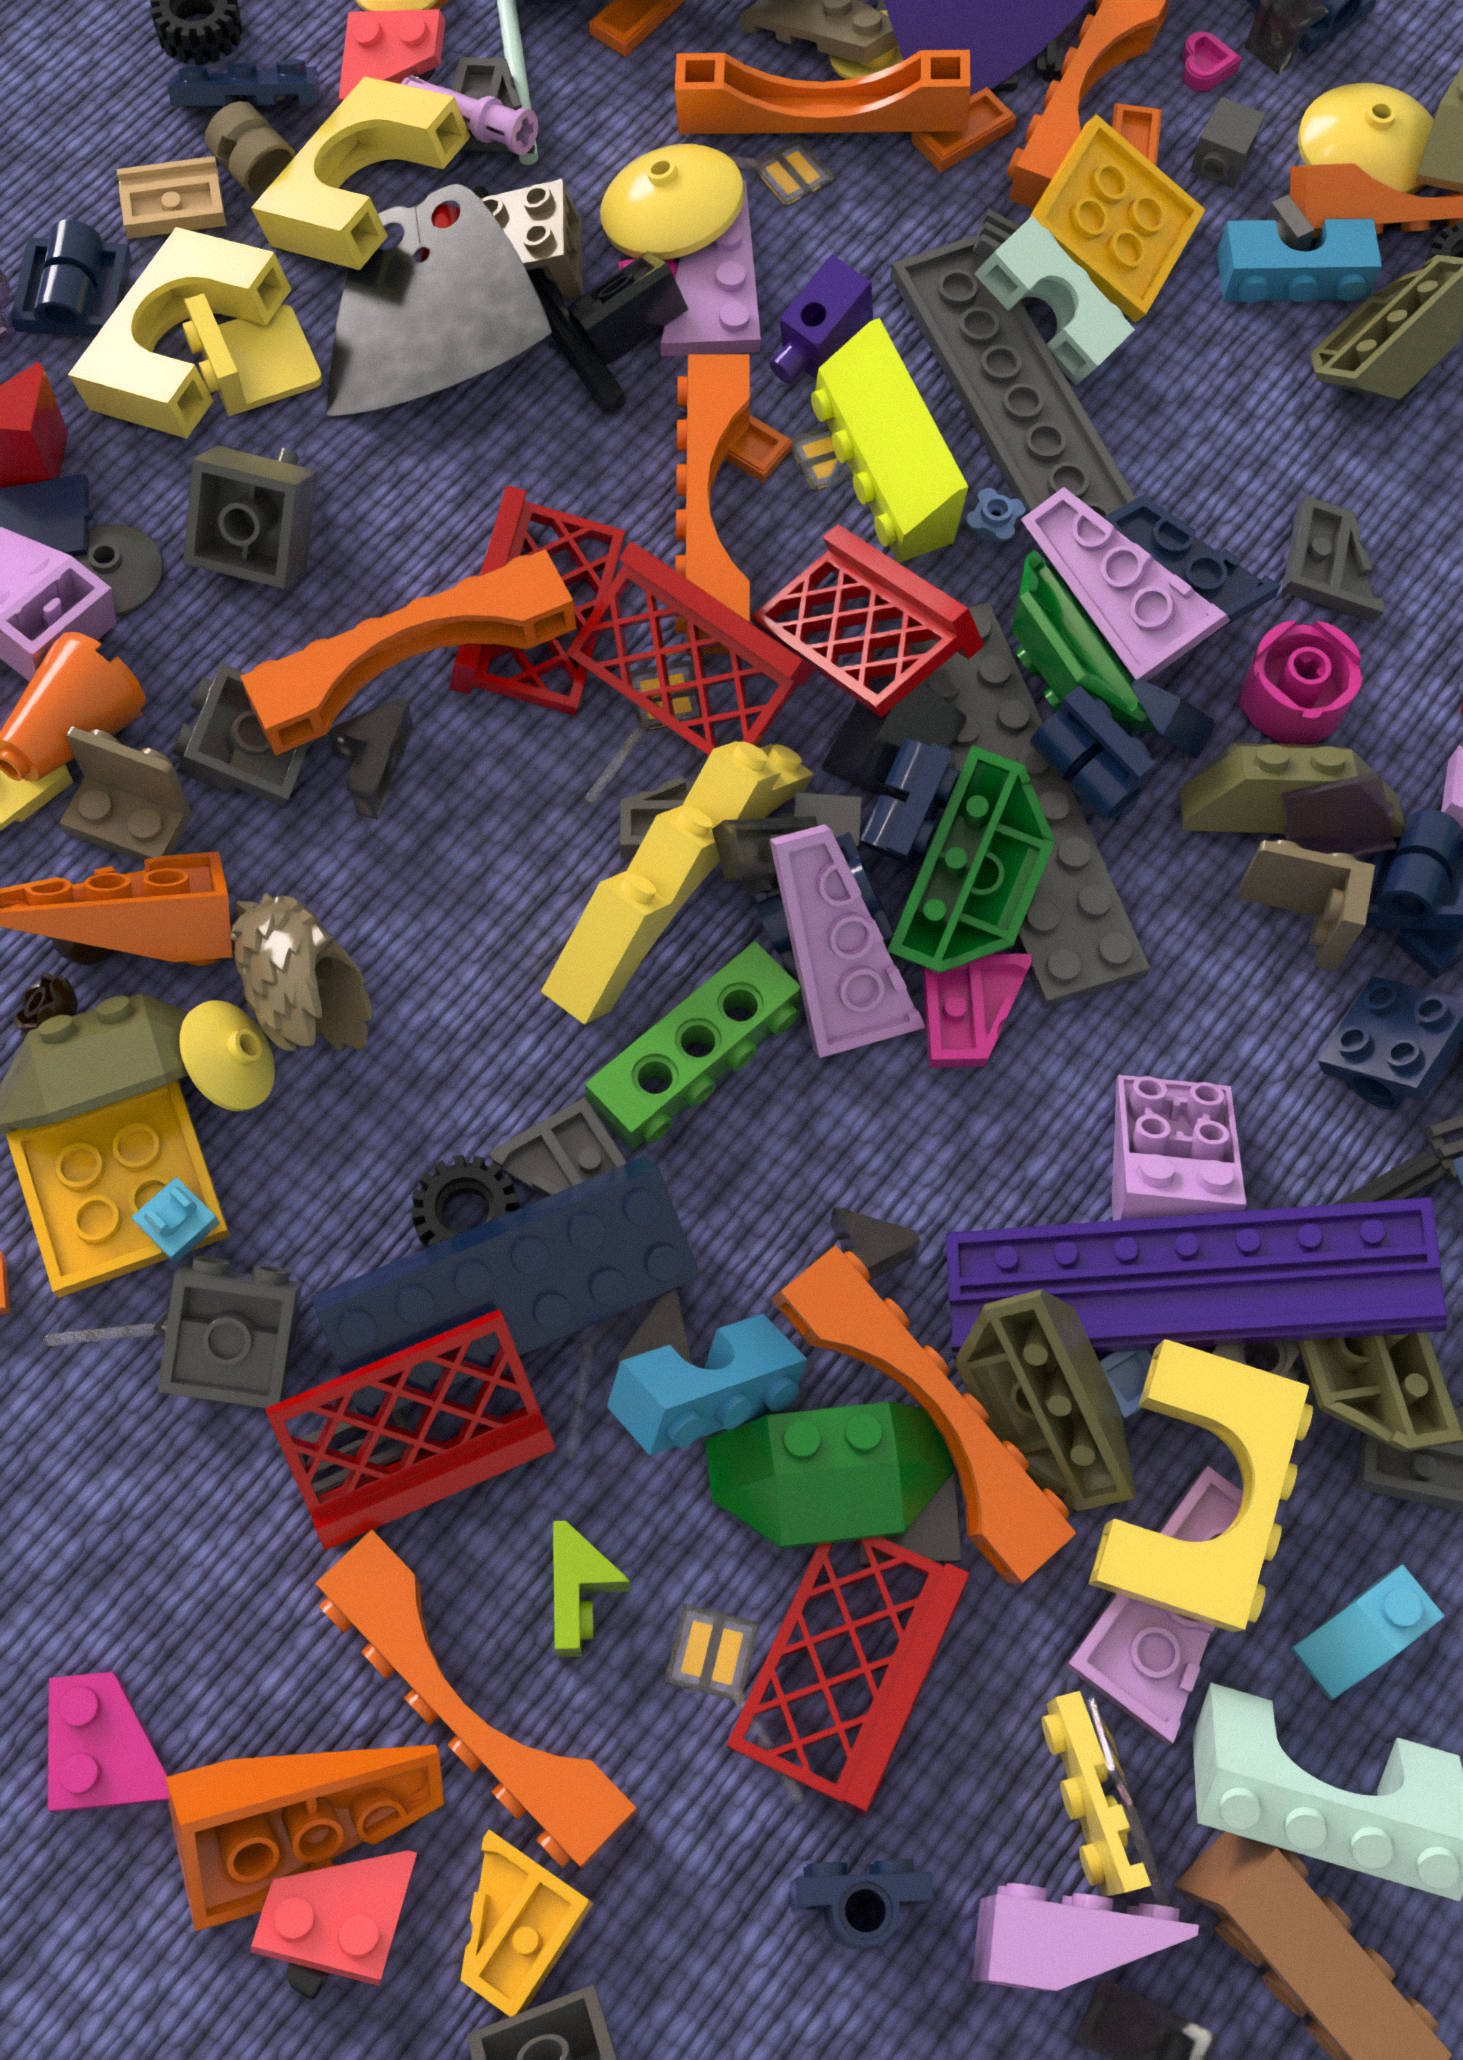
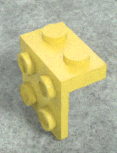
M204 293L184 300L190 321L182 323L187 342L192 354L201 352L204 361L198 364L205 385L210 393L218 391L228 417L317 388L321 385V371L291 306L281 304L266 326L242 319H235L217 325Z

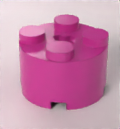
M1297 620L1286 621L1272 628L1261 640L1244 677L1239 696V705L1252 724L1266 736L1280 743L1312 744L1329 737L1342 723L1362 684L1363 676H1361L1359 665L1361 657L1355 643L1344 632L1331 624L1315 621L1313 625H1296Z

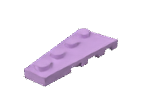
M743 180L745 187L743 206L730 228L708 246L680 257L675 280L689 310L665 325L661 340V356L760 352L761 335L746 180Z
M1065 487L1061 488L1021 519L1136 680L1140 678L1147 682L1230 621L1226 613L1213 603L1211 604L1205 600L1189 584L1176 574L1174 575L1154 560L1148 552L1117 531L1111 523Z
M823 824L770 839L799 984L802 987L801 994L812 1047L816 1055L822 1058L926 1028L919 1011L913 1005L906 990L907 986L898 968L894 965L886 949L883 936L861 897L862 893L832 830Z
M1207 1466L1202 1470L1159 1533L1189 1542H1203L1215 1539L1235 1519L1241 1505L1243 1491ZM1116 1594L1065 1667L1170 1746L1174 1744L1181 1724V1715L1187 1698L1195 1685L1201 1668L1199 1665L1204 1650L1215 1626Z

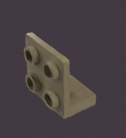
M563 179L480 198L512 242L526 271L543 267L547 280H555L564 300L583 296L582 220Z
M71 726L65 738L83 773L84 779L59 822L63 832L141 862L148 858L172 855L192 817L191 809L172 762L156 750L143 748L141 751L122 745L115 737L102 730L92 729L89 733Z
M1264 840L1261 841L1239 885L1237 897L1315 916L1310 934V944L1318 946L1315 967L1337 971L1366 925L1375 865L1360 862L1355 857L1345 853L1325 854L1302 849L1300 845L1287 840L1273 842Z

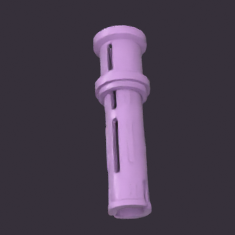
M410 75L409 78H404L401 85L454 96L467 129L471 130L473 136L481 142L491 143L496 141L505 144L509 151L518 155L526 154L535 143L538 133V118L535 112L530 109L520 108L514 110L505 107L501 100L492 96L477 100L451 89L421 80L413 75Z

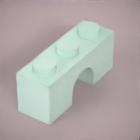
M1033 216L1014 232L974 273L1007 311L1019 300L1026 297L1039 298L1053 309L1057 319V330L1054 337L1046 345L1060 369L1075 386L1095 370L1135 330L1124 318L1122 311L1103 295L1091 281L1088 273L1082 267L1076 265L1056 242L1053 234L1048 229L1042 227Z

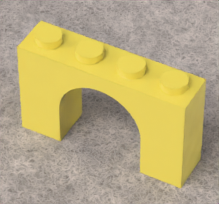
M364 76L251 207L270 246L360 270L388 235L370 196L338 188L358 170L384 160H406L444 170L471 137L455 97Z
M176 227L68 374L88 409L187 439L214 400L195 364L155 354L153 350L161 337L169 329L189 318L184 300L203 293L213 314L227 315L266 326L292 290L275 253Z
M1164 1339L1154 1349L1138 1406L1200 1426L1218 1436L1231 1450L1239 1465L1243 1483L1241 1505L1235 1519L1221 1535L1215 1539L1203 1542L1178 1540L1117 1519H1112L1104 1526L1088 1584L1230 1632L1245 1630L1247 1621L1255 1623L1260 1615L1266 1592L1265 1586L1258 1584L1263 1560L1272 1561L1281 1537L1282 1526L1273 1523L1280 1499L1285 1501L1289 1499L1297 1476V1465L1289 1462L1295 1439L1299 1441L1304 1440L1312 1419L1313 1406L1305 1403L1309 1385Z

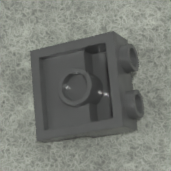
M220 663L213 679L209 680L202 677L194 694L190 707L200 712L194 727L183 723L171 752L181 757L176 772L226 793L234 786L284 807L290 798L310 742L275 756L250 705L240 676L246 673Z
M206 1256L194 1257L192 1266L183 1265L174 1273L157 1393L267 1408L283 1401L290 1348L295 1339L303 1282L290 1281V1270L282 1267L257 1265L254 1266L253 1275L229 1272L230 1262L225 1259Z

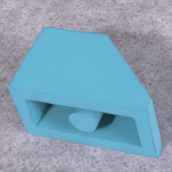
M1402 1564L1381 1576L1290 1648V1650L1331 1701L1396 1656L1445 1616Z

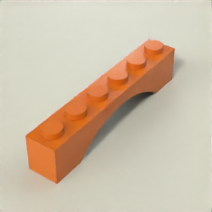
M1170 0L1096 1L1095 10L1097 13L1095 16L1091 14L1086 16L1078 37V43H1080L1078 49L1071 46L1065 56L1060 73L1063 76L1061 81L1053 80L1047 90L1043 103V109H1045L1043 115L1035 113L1029 124L1025 137V142L1027 143L1025 149L1017 147L1011 158L1007 170V177L1013 179L1009 200L1032 209L1036 207L1081 132L1078 114L1081 102L1090 89L1109 71L1132 58L1150 51L1165 22Z
M920 50L903 62L878 73L849 80L827 82L793 80L771 75L745 65L726 53H676L675 101L678 134L968 131L970 50Z
M1355 163L1290 166V197L1315 229L1313 238H1318L1325 219H1374L1376 234L1383 233L1384 223L1400 222V231L1430 230L1431 220L1448 219L1447 227L1449 226L1450 228H1454L1456 223L1463 222V192L1437 197H1419L1396 191L1373 179Z
M688 354V376H678L677 378L678 407H687V420H677V451H687V464H677L676 469L677 496H686V509H676V541H686V555H676L675 571L750 622V581L732 562L721 544L710 515L709 506L711 490L729 448L749 429L750 354ZM681 615L675 616V634H685L686 643L690 642L687 619ZM698 628L700 640L711 638L710 635ZM718 645L702 649V654H730V651L724 645Z
M545 549L530 556H518L509 561L506 566L482 576L465 578L455 587L434 596L417 598L411 601L405 608L381 618L366 619L354 629L330 639L313 641L304 650L282 659L262 662L252 671L241 675L240 678L250 705L276 756L326 735L339 712L353 696L380 673L396 664L431 650L464 644H498L528 650L576 629L574 602Z
M837 1245L833 1246L772 1297V1302L809 1346L839 1352L872 1366L899 1384L925 1410L943 1437L958 1471L965 1502L967 1537L1006 1584L1023 1583L1077 1534L1066 1521L1070 1516L1067 1507L1051 1490L1044 1488L1042 1491L1026 1473L1030 1466L1024 1455L1011 1442L1004 1440L1001 1443L986 1425L990 1418L983 1406L969 1393L965 1392L961 1395L946 1376L950 1373V1370L943 1358L932 1347L925 1345L922 1348L907 1330L910 1326V1321L903 1310L889 1298L882 1300L868 1284L871 1275L862 1261L852 1252L846 1251L843 1254Z
M370 1530L315 1583L327 1597L318 1607L343 1634L354 1625L369 1642L361 1653L385 1679L389 1678L396 1671L410 1685L412 1690L404 1699L429 1726L439 1717L453 1731L456 1736L447 1745L473 1773L483 1764L500 1783L491 1792L517 1820L527 1811L538 1822L544 1831L536 1841L562 1869L572 1859L583 1870L637 1813V1808L592 1760L560 1757L524 1746L489 1726L463 1703L446 1681L431 1650L422 1615L421 1586L417 1577L373 1530Z

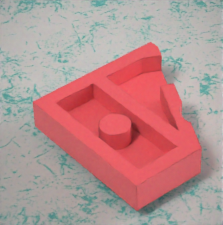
M440 9L348 12L339 101L342 103L364 76L401 84L404 78H408L410 75H422L440 66L446 21Z
M406 1850L272 1879L251 1944V1953L380 1986L417 1853Z

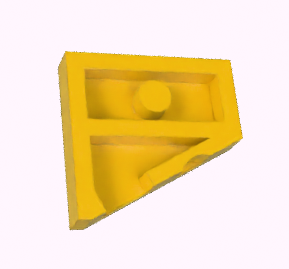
M488 1830L482 1842L481 1851L484 1852L481 1878L479 1890L474 1892L470 1916L473 1928L471 1940L465 1948L460 1981L509 2017L526 2011L594 1903L494 1832Z

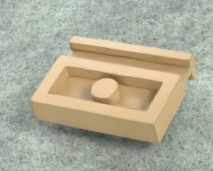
M215 156L116 169L119 180L123 225L127 239L169 234L176 227L191 231L227 226L219 170Z

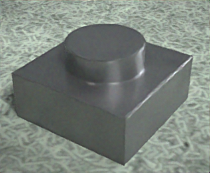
M1286 195L1271 202L1267 220H1276L1278 235L1282 242L1294 250L1309 251L1315 229L1291 197Z

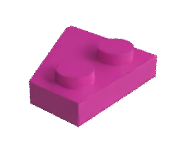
M992 954L941 974L921 967L929 1068L986 1066L1032 962L1031 954Z
M114 1672L49 1678L48 1811L50 1812L169 1801L165 1777H168V1774L153 1747L155 1744L144 1723L139 1720L131 1705L132 1700L119 1675Z

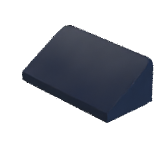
M1140 678L1139 680L1135 679L1131 688L1159 735L1194 758H1198L1216 725L1214 720L1182 698Z

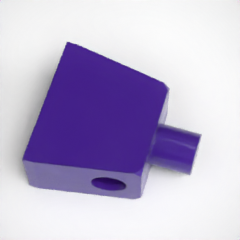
M833 254L825 261L780 319L783 348L770 361L769 365L773 373L781 381L790 385L803 371L817 380L818 368L873 320L871 282Z

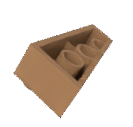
M1224 1831L1172 1885L1189 1904L1196 1901L1210 1907L1221 1920L1212 1929L1231 1950L1236 1949L1255 1966L1260 1967L1262 1964L1268 1970L1262 1976L1261 1982L1278 2001H1281L1300 2018H1303L1307 2013L1311 2016L1312 2020L1305 2027V2030L1333 2060H1448L1452 2056L1450 2051L1434 2034L1440 2028L1435 2018L1415 1999L1411 1997L1405 1999L1391 1983L1396 1977L1391 1966L1372 1948L1368 1946L1361 1948L1348 1932L1353 1925L1350 1918L1330 1898L1325 1895H1321L1320 1898L1304 1880L1309 1875L1308 1869L1292 1851L1273 1847Z

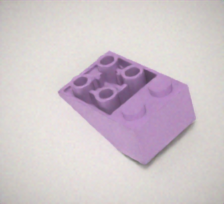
M0 527V658L30 682L50 647L61 635L67 632H78L97 641L117 624L112 588L71 555Z
M1118 1075L1116 1080L1112 1180L1113 1221L1245 1211L1246 1198L1231 1086L1215 1085L1208 1082L1196 1083L1157 1079L1149 1076Z
M1007 1883L1006 1886H998L997 1894L979 1900L972 1981L1033 1991H1058L1198 1936L1199 1925L1179 1922L1180 1909L1139 1903V1906H1127L1126 1914L1112 1912V1898L1073 1893V1896H1062V1904L1046 1901V1888Z

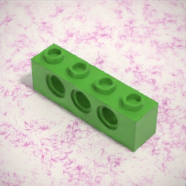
M754 941L585 1083V1097L596 1115L631 1151H634L644 1141L648 1144L655 1143L671 1128L674 1123L672 1119L674 1115L687 1104L691 1108L701 1104L714 1091L716 1087L714 1081L729 1068L734 1072L743 1068L756 1055L758 1051L757 1044L771 1032L775 1036L781 1035L797 1020L800 1014L798 1009L802 987ZM735 1007H743L751 1011L754 1016L746 1021H735L729 1018L726 1012ZM701 1042L708 1045L712 1051L703 1057H693L688 1055L683 1049L690 1043ZM650 1078H661L668 1082L670 1087L662 1093L652 1094L643 1090L641 1084Z

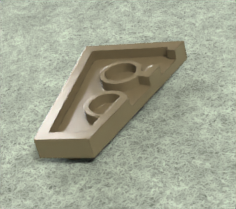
M762 0L739 13L742 31L756 34L760 28L776 32L778 41L792 44L797 38L817 43L819 52L863 64H868L898 46L889 17L861 0Z

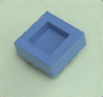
M1148 1350L1114 1352L1100 1361L1101 1367L1120 1406L1123 1421L1143 1409L1138 1405L1152 1359V1355Z

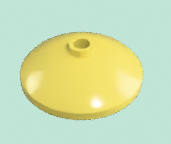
M1375 83L1344 85L1320 95L1308 107L1299 127L1298 147L1305 165L1355 163L1373 179L1396 191L1414 194L1425 186V184L1416 183V178L1434 119L1418 101L1398 89Z
M675 144L661 147L638 157L615 177L606 190L601 203V224L610 243L628 256L638 258L649 251L661 260L682 257L708 246L730 228L742 209L745 187L738 166L729 156L721 151L697 144Z

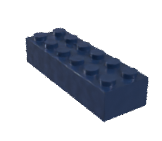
M643 1156L316 1294L311 1299L342 1375H345L498 1309L503 1314L517 1353L520 1356L698 1279L701 1276L660 1169ZM493 1332L472 1341L463 1360L490 1369L501 1347L496 1333ZM453 1350L448 1351V1352H446L445 1354H448V1355L451 1356ZM430 1361L412 1367L405 1385L432 1394L445 1366ZM457 1371L451 1385L472 1376ZM395 1374L387 1377V1379L393 1380ZM366 1386L355 1391L351 1398L358 1414L374 1419L387 1392ZM399 1396L392 1411L415 1401Z

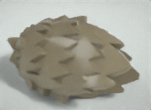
M265 893L260 903L237 901L235 907L239 918L232 925L230 939L233 940L232 946L235 947L236 970L240 973L243 980L248 1009L254 1011L263 1032L278 1047L286 1051L295 1052L296 1044L307 1048L313 1047L316 1035L319 1036L321 1034L339 1052L346 1050V1044L357 1050L364 1049L367 1045L368 1036L367 1021L372 1019L371 1003L364 987L366 982L354 961L323 927L321 920L304 903L289 896H275L273 898L269 893Z

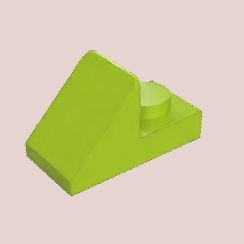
M566 1520L553 1521L555 1652L557 1658L582 1657V1640L594 1639L593 1600L581 1601V1593L630 1591V1581Z

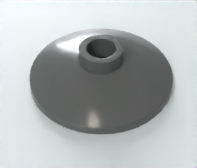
M109 524L89 529L88 554L73 557L112 588L116 617L126 615L144 606L155 595L162 582L164 566L158 547L149 536L130 526ZM113 559L109 563L101 564L104 560Z

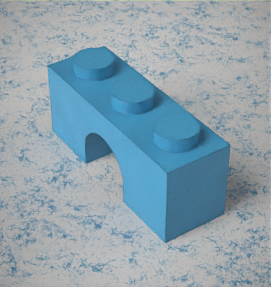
M1325 219L1314 250L1307 252L1294 250L1282 242L1278 235L1276 220L1227 221L1216 253L1223 302L1354 301L1357 299H1367L1382 268L1374 219Z
M762 1313L717 1328L704 1369L685 1361L671 1345L620 1361L607 1408L643 1449L652 1456L676 1446H687L698 1438L722 1429H733L744 1421L768 1412L782 1411L792 1404L799 1392L798 1385L808 1359Z

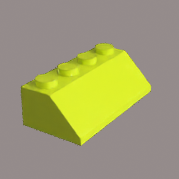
M880 318L872 320L818 368L816 388L811 393V403L817 419L820 422L826 421L832 433V445L838 460L841 463L847 462L853 474V486L858 500L863 505L868 504L875 517L874 526L880 543L884 547L890 546L897 562L900 563L954 543L968 485Z

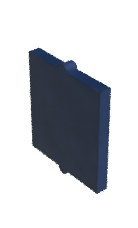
M85 474L0 489V527L72 557L88 554L89 521L93 519L94 515L89 509V479Z

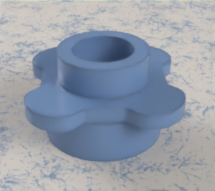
M992 488L982 489L977 495L978 504L975 510L967 514V526L975 531L981 539L988 542L997 543L1011 540L1015 535L1014 526L1017 519L1025 515L1026 509L1020 499L1016 498L1009 500L1007 497L999 495ZM996 512L999 513L1001 516H994L992 515V513Z

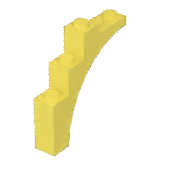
M735 741L714 748L683 805L658 814L655 817L627 871L599 882L544 984L541 993L584 1025L611 1012L655 941L712 869L761 820L783 803L795 797V792L802 793L805 791L814 773L801 765V757L788 747L779 744H769L758 748L747 742Z

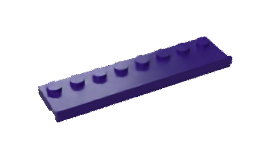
M1432 1197L946 1233L948 1293L952 1330L951 1348L954 1360L984 1304L1040 1289L1047 1291L1075 1308L1095 1353L1154 1350L1164 1339L1188 1347H1207L1442 1332L1447 1329L1446 1303H1444L1440 1272L1441 1262Z

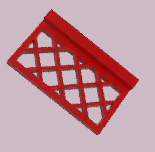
M506 485L480 576L506 566L509 561L521 555L523 546L528 552L525 555L529 556L545 549L549 556L567 549L578 569L560 576L565 586L567 587L586 578L597 595L596 599L579 607L574 603L576 627L580 631L586 622L584 617L593 612L612 582L625 530L525 501L527 491ZM530 521L552 527L559 539L538 548L527 532ZM591 538L611 545L608 555L589 563L577 544ZM604 569L600 580L596 573ZM597 635L585 651L590 657H592ZM556 638L545 642L555 657L535 667L531 665L521 648L505 645L495 646V644L459 645L449 689L470 695L473 686L576 716L588 669L580 663L576 669L572 663L574 659L566 654ZM508 652L512 654L523 671L509 679L487 673L490 661ZM562 667L573 684L570 696L547 690L540 676Z
M839 524L822 537L828 551L750 616L757 628L811 664L818 673L880 717L885 715L956 652L969 660L984 647L968 607ZM831 572L839 576L837 586L815 590V586ZM870 597L869 607L846 611L847 600ZM835 602L833 614L811 617L812 606ZM799 609L798 620L782 623L774 622L785 611ZM896 618L903 619L901 629L877 633L879 621ZM866 624L865 635L842 639L844 627ZM830 630L828 642L806 644L809 633ZM929 640L938 642L926 653L910 656L911 643ZM899 646L898 658L873 662L876 649ZM862 652L861 664L838 667L840 655ZM895 674V680L878 695L870 690L871 678Z
M630 541L619 557V560L624 563L577 634L566 654L708 756L714 748H717L713 724L731 720H741L742 742L757 746L798 684L804 686L816 668L660 559ZM631 581H633L645 590L648 613L622 618L620 598ZM656 598L670 608L658 610ZM611 613L612 621L605 622ZM678 615L683 616L687 619L690 642L664 648L660 619ZM650 622L654 650L628 656L624 627ZM698 628L710 635L711 638L700 640ZM614 630L618 658L597 662L585 653L597 633ZM724 645L730 651L733 672L706 678L702 649ZM692 651L696 680L670 685L665 657ZM741 658L754 666V668L742 670ZM656 659L660 688L639 692L633 687L630 665ZM620 667L621 678L609 669ZM765 674L780 684L767 704L748 708L744 679ZM734 681L739 710L712 716L708 686ZM698 689L702 718L681 722L674 715L671 694ZM662 697L663 708L651 699ZM759 715L751 727L750 717ZM704 726L705 738L695 732L693 728Z
M500 1309L265 1408L273 1431L312 1517L324 1551L556 1449ZM490 1333H496L501 1347L490 1369L463 1360L472 1341ZM453 1350L451 1356L445 1354L446 1352ZM425 1361L445 1366L432 1394L405 1385L413 1366ZM506 1364H508L513 1377L502 1374ZM457 1371L484 1380L472 1407L444 1398ZM395 1374L393 1380L387 1379V1377ZM496 1384L519 1392L524 1404L523 1408L502 1417L484 1412ZM366 1386L387 1392L374 1419L346 1410L353 1393ZM399 1396L427 1405L414 1432L386 1423ZM336 1400L334 1405L328 1404L329 1402ZM438 1410L466 1418L458 1436L444 1442L426 1436ZM308 1411L328 1417L316 1444L291 1436L285 1421ZM340 1421L368 1430L356 1457L327 1448ZM380 1435L408 1443L400 1461L387 1467L368 1461ZM420 1448L426 1449L418 1453ZM299 1453L310 1456L306 1466H304ZM321 1460L350 1469L341 1487L317 1496L311 1481ZM362 1473L367 1474L366 1476L360 1478Z
M882 1537L853 1541L863 1546L870 1568L840 1579H836L828 1558L835 1543L818 1545L726 1745L728 1749L843 1804L844 1808L865 1818L873 1804L966 1589L969 1572L947 1562L943 1566ZM873 1551L891 1560L878 1564ZM905 1565L927 1576L919 1597L893 1606L882 1577L883 1573ZM824 1568L829 1583L815 1587ZM874 1577L886 1609L852 1621L840 1589ZM833 1592L845 1624L810 1637L802 1615L808 1601ZM913 1610L903 1631L897 1615ZM890 1618L899 1642L895 1652L891 1656L868 1664L856 1631ZM797 1625H799L804 1640L788 1645ZM849 1634L861 1667L826 1680L814 1646ZM807 1649L819 1683L784 1695L776 1674L777 1668L782 1658ZM887 1668L877 1690L872 1673ZM864 1676L873 1699L869 1711L865 1715L842 1723L830 1689ZM772 1682L777 1698L762 1703ZM823 1692L835 1726L799 1739L788 1704ZM781 1707L793 1742L767 1751L745 1740L756 1716ZM862 1726L851 1749L845 1732ZM836 1735L839 1736L847 1761L837 1784L811 1772L803 1750L804 1747ZM796 1751L802 1767L780 1756Z

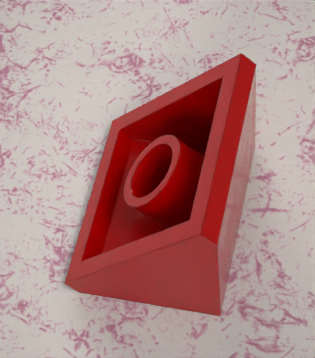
M37 362L0 385V489L59 478L68 431L45 370Z

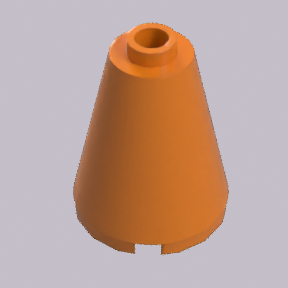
M67 632L61 635L50 647L0 730L1 771L16 781L24 779L29 782H36L75 758L65 738L71 726L89 733L92 729H98L113 736L136 722L143 714L140 710L146 705V697L139 681L119 657L116 656L111 662L106 660L96 652L102 644L92 637L78 632Z

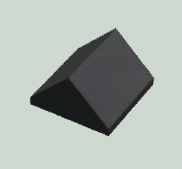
M649 251L567 306V309L606 366L689 310L667 263Z
M895 674L871 678L870 690L878 695L895 680ZM923 682L882 717L875 714L859 701H856L821 768L831 775L876 795L889 796L906 803L907 799L893 793L884 786L904 739H912L929 746L935 743L951 750L967 721V717Z

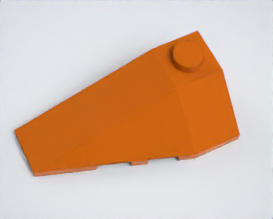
M219 851L163 855L144 859L145 870L126 874L116 873V869L112 866L94 869L93 876L77 884H71L69 880L54 877L0 888V927L170 962H187L197 966L210 965L221 958H233L232 939H230L229 898Z
M436 1744L229 1759L165 1777L173 1832L195 1932L262 1912L272 1879L335 1866L333 1859L362 1842L378 1844L444 1805L440 1755Z

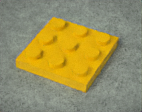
M1095 114L1084 125L1030 217L1033 216L1042 227L1048 229L1055 237L1059 246L1076 265L1082 267L1088 273L1091 281L1103 295L1136 323L1147 314L1206 209L1101 117Z
M179 1080L53 1124L30 1129L18 1128L6 1134L53 1293L58 1298L169 1259L134 1223L131 1217L175 1177L220 1222L192 1250L231 1237Z

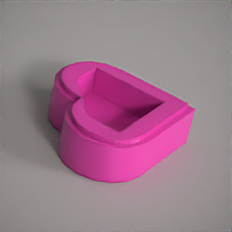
M1193 33L1187 38L1182 55L1183 62L1185 63L1182 74L1183 82L1187 87L1195 91L1201 92L1213 89L1238 71L1242 58L1211 33Z

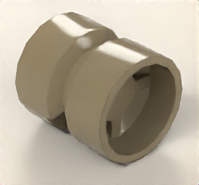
M238 101L228 104L219 110L211 119L205 132L207 150L230 172L231 176L244 191L253 198L259 199L296 156L295 150L278 132L272 129L271 124L249 102Z

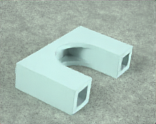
M1210 1683L1192 1735L1197 1823L1453 1900H1461L1463 1895V1769L1459 1755L1396 1738L1377 1788L1378 1796L1344 1791L1311 1776L1285 1754L1277 1740L1272 1700Z

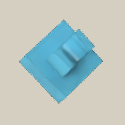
M177 1177L131 1217L134 1223L174 1264L179 1262L220 1224L217 1217Z

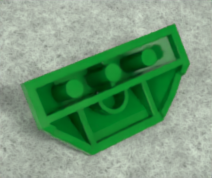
M1033 550L1025 559L1011 630L1022 645L1016 651L1021 662L1033 676L1041 673L1050 686L1044 691V695L1056 712L1059 710L1063 698L1080 685L1091 697L1099 698L1108 706L1113 720L1122 729L1157 733V730L1131 688L1134 681L1052 563L1036 550Z
M974 745L971 746L887 951L889 954L941 974L1013 947L1055 844L1054 837L1032 787L1025 765Z
M890 1401L766 1415L705 1439L712 1502L724 1511L730 1512L746 1526L780 1549L904 1535L953 1473L950 1452L943 1437L925 1410Z

